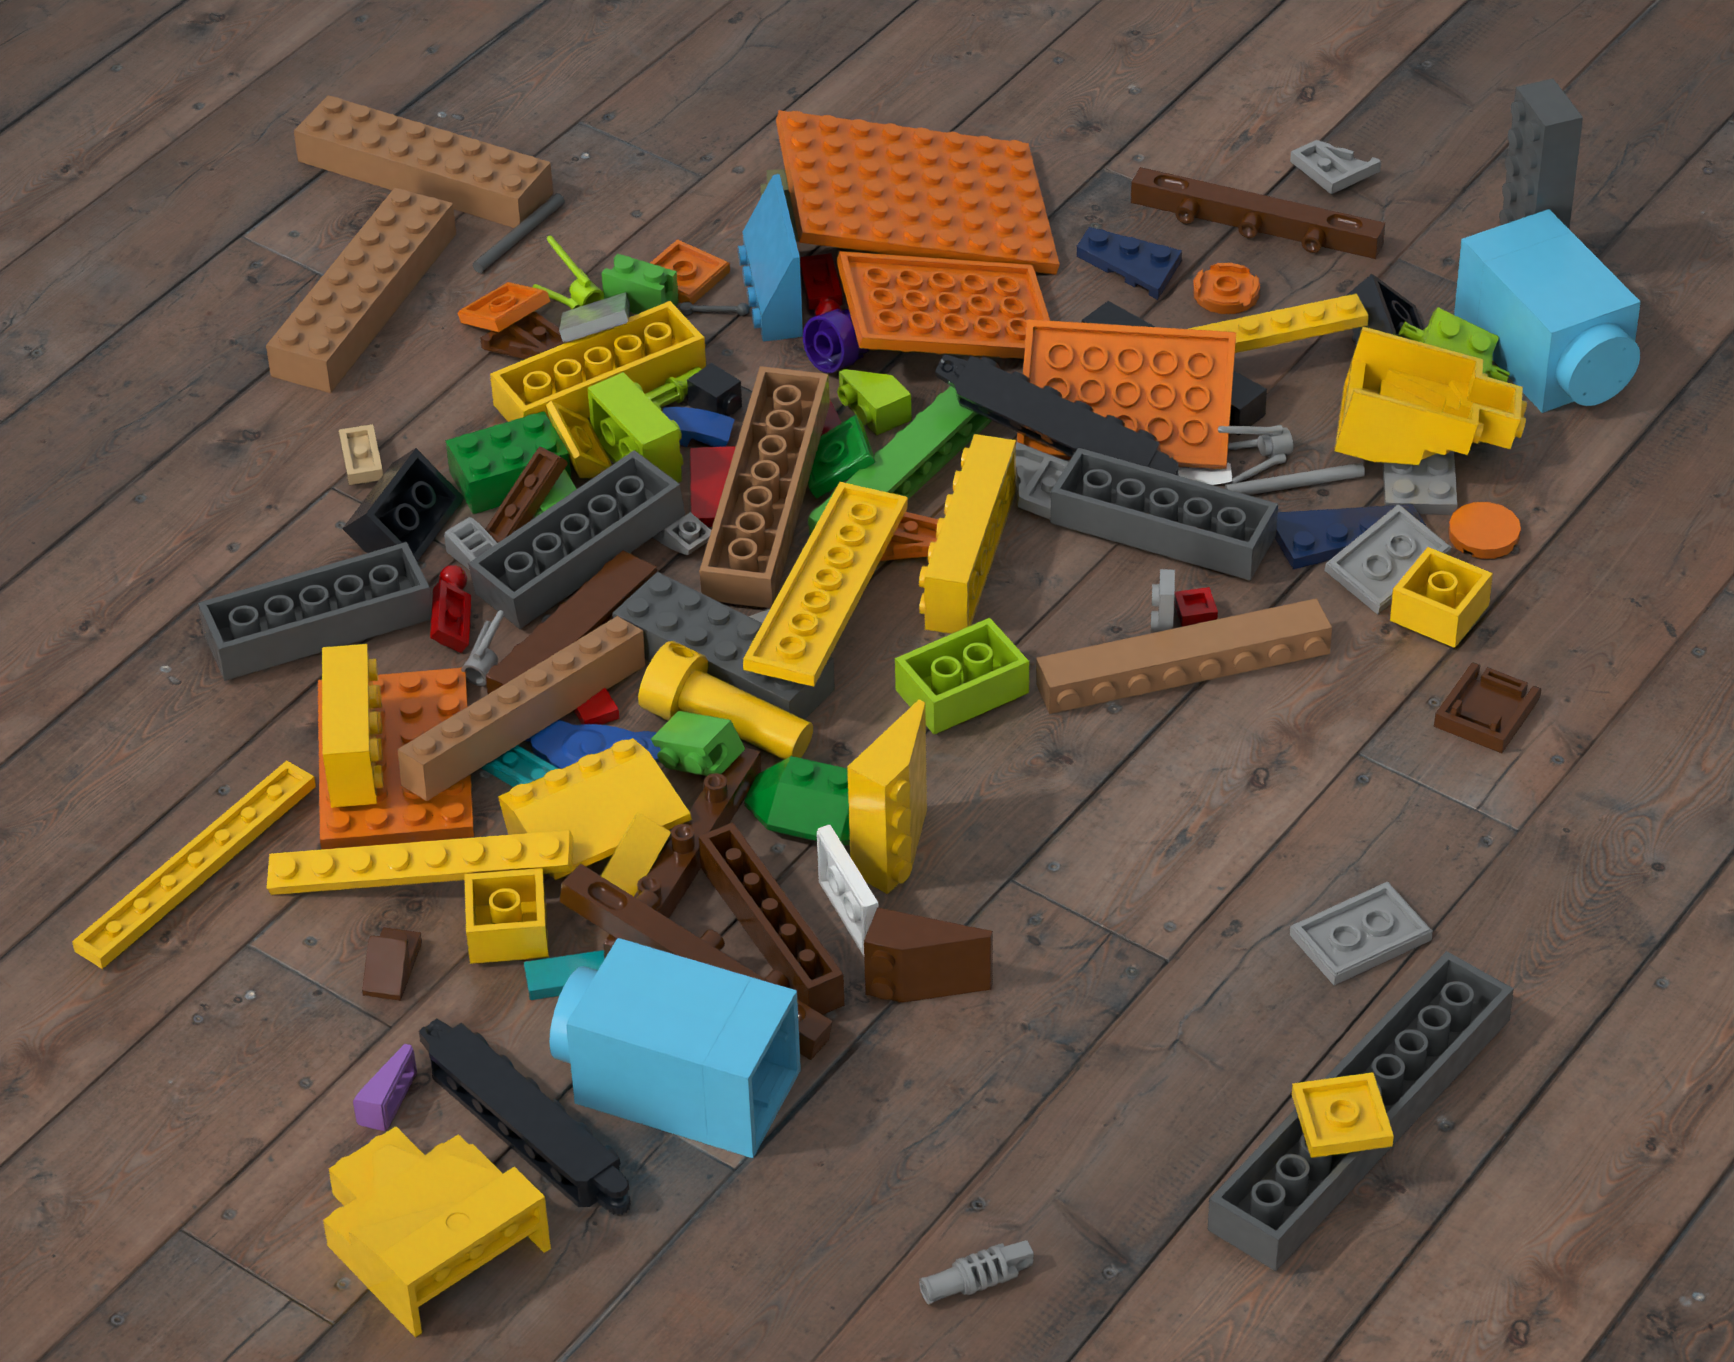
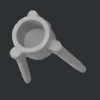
M1282 425L1271 427H1218L1219 433L1263 434L1258 439L1228 443V450L1258 447L1262 456L1270 458L1234 477L1231 481L1232 484L1240 483L1274 465L1286 463L1285 455H1290L1293 452L1292 435L1289 429L1282 427Z
M502 610L497 612L492 622L486 621L472 652L461 669L462 672L466 671L467 681L474 685H486V674L491 667L497 665L498 657L492 650L488 649V646L504 616Z

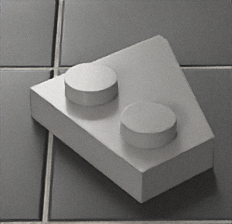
M1319 140L1291 151L1290 162L1330 194L1380 172L1381 161L1377 158L1372 157L1369 162L1354 158V151L1336 148L1329 143Z
M1017 442L1016 492L1018 507L1050 520L1051 490L1069 462Z
M1160 569L1159 584H1152V606H1159L1158 611H1151V633L1173 629L1175 570Z

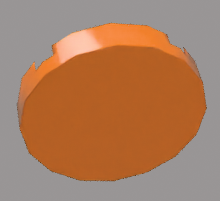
M1217 263L1210 265V270L1203 272L1202 269L1197 273L1193 280L1194 299L1201 307L1210 312L1237 314L1247 311L1257 303L1260 297V281L1256 274L1254 277L1250 274V269L1243 265Z
M1473 502L1463 505L1453 512L1449 521L1448 533L1451 543L1462 553L1466 550L1472 552V557L1495 559L1508 555L1513 551L1514 545L1518 544L1520 540L1521 527L1519 519L1506 507L1491 502Z

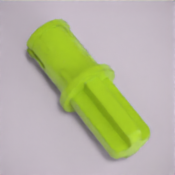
M695 367L676 378L669 377L666 379L665 384L645 395L652 402L656 401L660 408L674 401L680 403L688 395L687 379L699 372L701 368Z

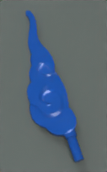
M557 720L525 740L531 742L532 751L537 757L558 769L578 762L583 756L597 754L609 749L618 741L632 738L648 750L656 762H660L657 754L661 749L654 746L651 738L657 732L651 731L632 732L618 727L597 724L572 725L568 722Z

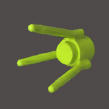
M548 236L547 241L577 279L569 288L571 298L537 284H534L532 287L547 291L549 298L561 302L571 309L603 300V291L588 278L582 269L576 266L559 243L552 236Z

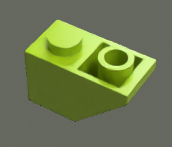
M848 369L839 371L837 393L841 403L844 406H848L862 421L863 425H867L876 435L912 420L911 393L893 375Z

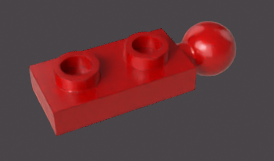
M832 254L800 257V274L809 310L816 309L815 316L836 309L842 311L840 307L843 305L842 292Z
M448 565L441 570L439 582L433 588L430 638L443 646L462 653L469 645L471 594L463 591L467 584L465 570L458 565Z

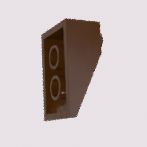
M877 907L864 940L865 995L905 1003L991 990L993 984V931Z

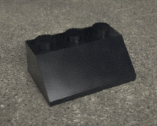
M1373 274L1369 275L1347 294H1357L1368 313V326L1363 327L1400 336V329L1405 322L1424 330L1416 306ZM1362 327L1352 329L1354 333L1352 339L1356 345Z
M415 448L390 465L342 529L366 553L407 542L418 562L465 497Z

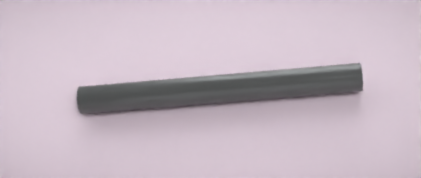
M559 193L554 194L473 262L474 270L478 273L485 271L565 203L564 197Z

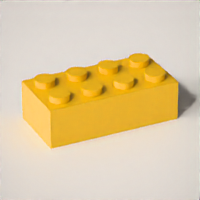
M367 644L322 647V745L331 808L377 804V788H383L384 786L382 765H376V761H383L381 738H376V734H382L381 712L375 711V708H382L380 685H373V681H378L376 658L369 659Z

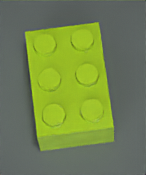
M624 372L588 387L590 423L608 458L615 464L635 450L677 483L682 482L681 466H683L684 461L680 452L679 442L682 438V433L678 424L674 420H670L662 412L659 404L656 401L652 402L644 394L641 386L637 382L634 383Z
M987 618L895 658V689L910 707L919 699L925 702L926 726L935 735L1028 694L1029 660L991 618Z

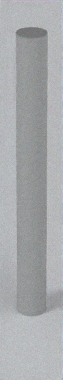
M1356 463L1225 485V489L1246 495H1254L1365 476V469L1363 463Z

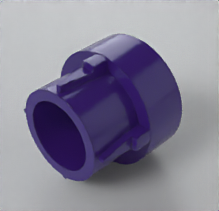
M836 309L809 319L804 327L803 345L810 362L822 372L832 373L849 367L856 360L864 358L863 354L870 351V349L859 348L849 309L843 311Z

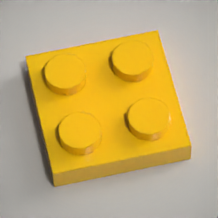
M1373 1072L1292 1083L1293 1101L1311 1158L1393 1146L1394 1135Z

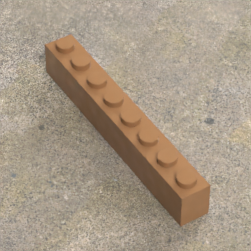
M1316 598L1037 657L1036 685L1049 714L1327 655L1330 654L1332 626Z
M616 616L397 750L401 786L428 801L577 709L603 688L609 689L645 666L643 630Z

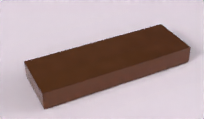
M540 446L538 447L485 528L497 543L531 521L567 466V461Z

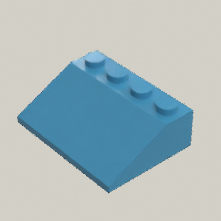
M776 174L769 181L743 230V245L738 246L740 266L746 265L742 267L744 286H750L747 287L749 308L755 307L752 309L754 329L760 328L763 342L803 337L800 256L780 174Z

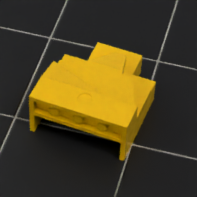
M1362 327L1343 386L1334 451L1372 462L1420 465L1421 460L1437 453L1446 455L1450 451L1468 455L1472 443L1478 444L1479 441L1511 449L1514 438H1521L1526 423L1524 414L1527 401L1522 400L1523 387L1489 378L1488 374L1483 373L1484 359Z
M395 1126L383 1135L376 1136L367 1145L351 1155L341 1158L335 1165L328 1168L333 1195L344 1207L337 1208L330 1216L323 1219L327 1246L415 1338L422 1334L418 1307L527 1236L544 1253L551 1249L545 1196L515 1166L502 1173L474 1144H468L459 1134L445 1143L438 1144L431 1152L424 1155Z

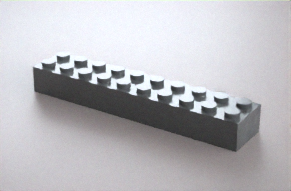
M1446 951L1324 1079L1373 1072L1394 1135V1145L1510 1021L1514 988ZM1295 1108L1209 1198L1207 1230L1272 1270L1277 1271L1391 1147L1311 1158Z

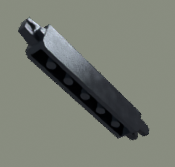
M944 354L936 368V377L955 388L960 406L1069 457L1074 455L1077 448H1082L1179 476L1178 463L1173 457L1170 458L1169 455L1160 452V443L1157 442V438L1151 433L1144 430L1135 432L1125 427V423L1112 415L1103 417L1096 414L1091 406L1082 401L1075 400L1074 403L1062 398V394L1052 387L1043 386V388H1040L1030 383L1031 380L1022 373L1012 371L1010 374L1001 370L995 361L987 357L978 359L970 355L967 361Z
M439 1019L431 1021L428 1026L419 1030L420 1042L429 1052L432 1079L577 1207H591L598 1202L603 1208L609 1210V1213L612 1212L613 1215L617 1214V1216L619 1214L623 1215V1213H627V1210H630L631 1200L630 1196H628L629 1181L620 1172L619 1166L621 1161L615 1150L609 1145L603 1146L593 1137L590 1129L584 1123H577L573 1120L559 1101L555 1099L550 1100L543 1094L532 1078H525L514 1068L508 1057L503 1054L498 1055L489 1047L487 1041L480 1033H473L463 1023L452 1028Z

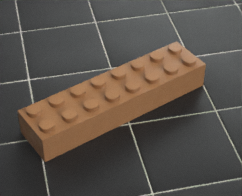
M329 95L294 130L298 162L389 190L398 188L453 203L454 210L513 228L543 205L553 194L551 162Z
M394 188L267 343L266 349L271 377L331 393L455 237L456 225L453 203Z
M759 367L699 570L702 594L718 602L764 608L772 607L777 596L830 405L828 374Z

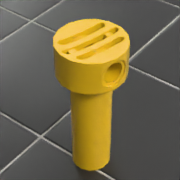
M668 641L660 647L645 671L638 693V704L642 709L667 721L678 711L729 719L732 721L741 740L783 760L790 756L801 758L805 753L813 734L812 723L708 674V659L705 655L675 641Z

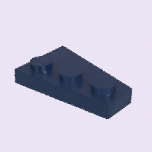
M1089 227L1077 245V257L1106 273L1116 272L1124 276L1125 283L1132 287H1136L1139 284L1149 290V296L1158 300L1182 261V250Z

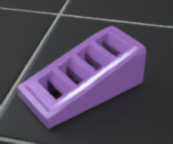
M404 1044L354 1098L353 1105L356 1122L360 1126L385 1132L389 1128L417 1074L412 1045Z

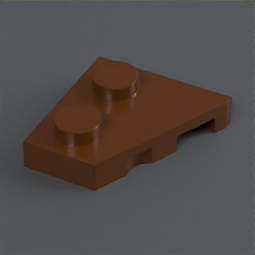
M536 311L500 332L490 331L480 337L482 349L522 359L530 358L565 343L562 341L559 328Z

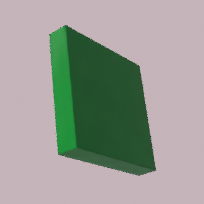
M857 415L852 416L820 438L808 481L809 489L816 499L837 487L839 482H845L859 470L865 469L876 462L863 423Z

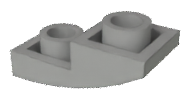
M689 512L653 538L674 551L689 555L708 542L711 529Z

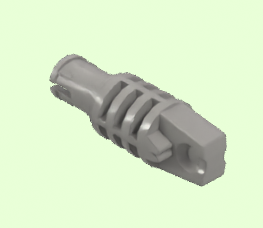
M1025 1240L1008 1246H1004L1001 1243L991 1246L987 1250H980L976 1254H969L965 1258H958L952 1264V1268L919 1279L922 1296L927 1304H932L935 1301L962 1292L964 1295H972L976 1291H983L987 1287L1007 1282L1018 1277L1019 1271L1032 1266L1034 1252L1028 1241Z

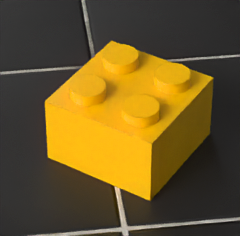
M1427 547L1393 588L1390 621L1455 648L1489 606L1493 573Z
M543 868L464 874L466 936L470 964L549 958Z

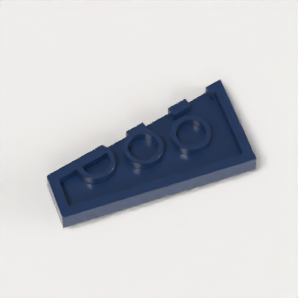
M1413 504L1400 505L1426 526ZM1396 505L1278 512L1275 539L1292 569L1331 560Z

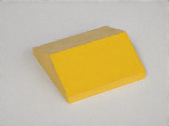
M553 401L546 404L550 422L569 452V459L579 478H594L612 466L587 418Z

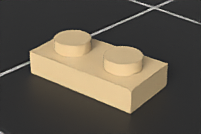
M373 424L339 429L349 485L380 480L383 476V469Z

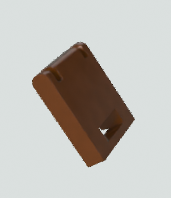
M1472 662L1435 713L1434 727L1503 753L1539 701L1541 688L1533 686L1525 696L1528 682L1489 667L1486 668L1481 675V680L1478 681L1476 679L1480 672V664Z

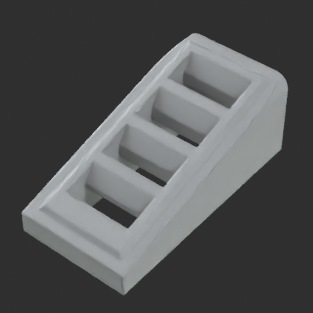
M468 517L448 529L444 534L446 552L468 570V563L497 544L492 536L472 517Z

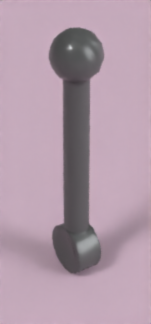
M683 302L679 306L680 312L683 315H690L693 312H725L746 316L750 310L746 303H740L738 306H706Z

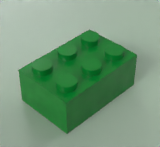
M544 411L445 440L449 472L461 494L465 497L464 499L472 514L490 510L502 504L539 446L567 461L568 464L565 470L571 478L569 452Z

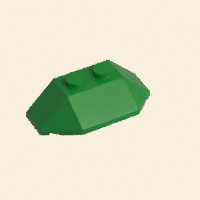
M790 756L756 775L744 800V805L748 810L752 811L754 816L767 830L817 841L818 828L830 824L843 846L850 845L847 768Z

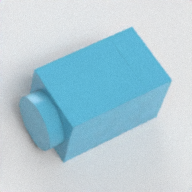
M1550 209L1461 239L1454 315L1499 337L1493 352V361L1499 368L1510 372L1508 377L1515 385L1523 387V393L1542 413L1572 402L1583 406L1603 403L1617 395L1630 382L1640 362V349L1635 340L1641 301Z
M617 938L599 970L581 966L571 974L565 983L552 1018L549 1040L550 1052L554 1059L571 1065L575 1104L754 1158L801 1071L797 990Z

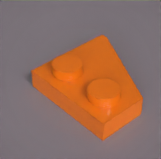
M905 512L880 561L928 557L931 541H937L936 529L939 519Z

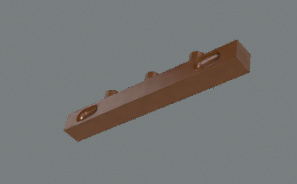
M1143 167L1139 168L1131 182V203L1175 213L1176 218L1184 224H1189L1193 222L1194 218L1238 227L1239 233L1246 238H1253L1258 232L1299 241L1302 247L1310 253H1316L1321 247L1376 259L1384 244L1385 222Z
M745 747V750L722 774L713 773L704 779V789L689 811L692 820L672 828L671 840L649 874L639 879L637 883L638 891L634 895L635 898L643 890H650L658 896L661 902V906L656 911L667 918L671 916L701 869L699 836L731 822L745 800L756 775L761 772V755L759 751ZM611 934L608 935L603 943L604 959L617 940Z
M581 863L562 882L559 902L616 938L786 988L790 986L788 978L780 971L772 970L764 979L721 952L725 942L716 931L707 930L699 938L657 912L656 910L661 906V902L658 896L650 890H643L635 898ZM797 999L800 1054L812 1060L829 1041L833 1021Z

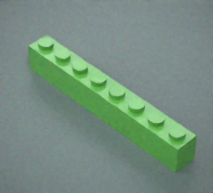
M950 386L944 393H940L935 401L924 411L919 412L907 427L897 432L895 437L883 449L878 450L874 454L876 461L874 464L856 472L846 483L906 496L909 499L973 439L974 434H979L992 420L960 406L956 390ZM832 495L821 506L811 512L808 518L809 536L813 532Z

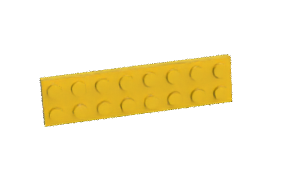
M839 482L745 654L743 670L799 684L815 686L907 510L908 497Z

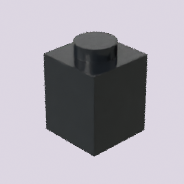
M710 363L687 379L690 407L715 412L728 417L742 407L741 381L713 363Z

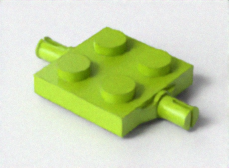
M1439 307L1432 313L1429 324L1424 330L1407 322L1400 329L1399 335L1408 339L1484 359L1483 373L1488 374L1489 378L1507 382L1509 378V371L1507 372L1492 364L1493 352L1499 337Z

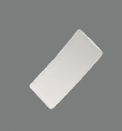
M1227 463L1226 469L1179 467L1178 470L1181 477L1210 485L1224 484L1232 481L1230 463Z

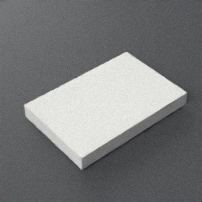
M829 824L818 828L819 883L864 956V940L878 907V901Z

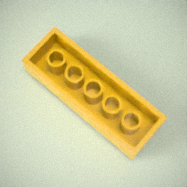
M668 301L629 317L626 324L564 343L490 373L493 405L508 422L543 411L549 418L546 404L550 401L585 418H589L588 387L624 372L634 383L637 382L644 394L665 384L666 379L669 377L676 378L695 367H700L701 369L706 367L705 338L671 301Z
M974 434L970 448L964 447L961 458L962 470H956L954 475V493L948 494L946 497L944 509L946 516L945 518L940 517L936 529L937 541H931L928 550L927 560L929 564L928 566H922L920 571L919 587L924 588V592L920 600L919 613L925 615V630L952 634L972 624L1016 494V440Z

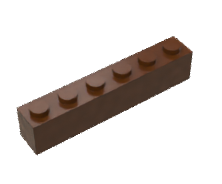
M624 550L611 561L606 562L594 577L583 583L580 589L566 602L560 604L558 609L547 620L540 623L524 641L514 646L512 651L501 662L491 667L486 674L488 694L612 620V613L657 572V566Z
M732 822L700 835L701 869L772 969L782 972L789 980V988L797 990V999L822 1015L845 1006L844 975L735 824Z

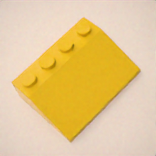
M920 699L847 766L850 857L865 882L886 894H889L899 883H904L910 876L927 812L925 702Z
M634 738L618 741L609 749L597 754L583 756L572 765L562 769L551 770L542 778L528 784L516 785L509 792L498 796L508 835L570 830L573 836L572 872L580 863L586 867L613 855L638 812L667 830L692 820L689 810L650 752ZM572 872L549 873V874H550L555 880H557V879H559V878H561V877H563V876H566V875H568V874H570V873H572Z

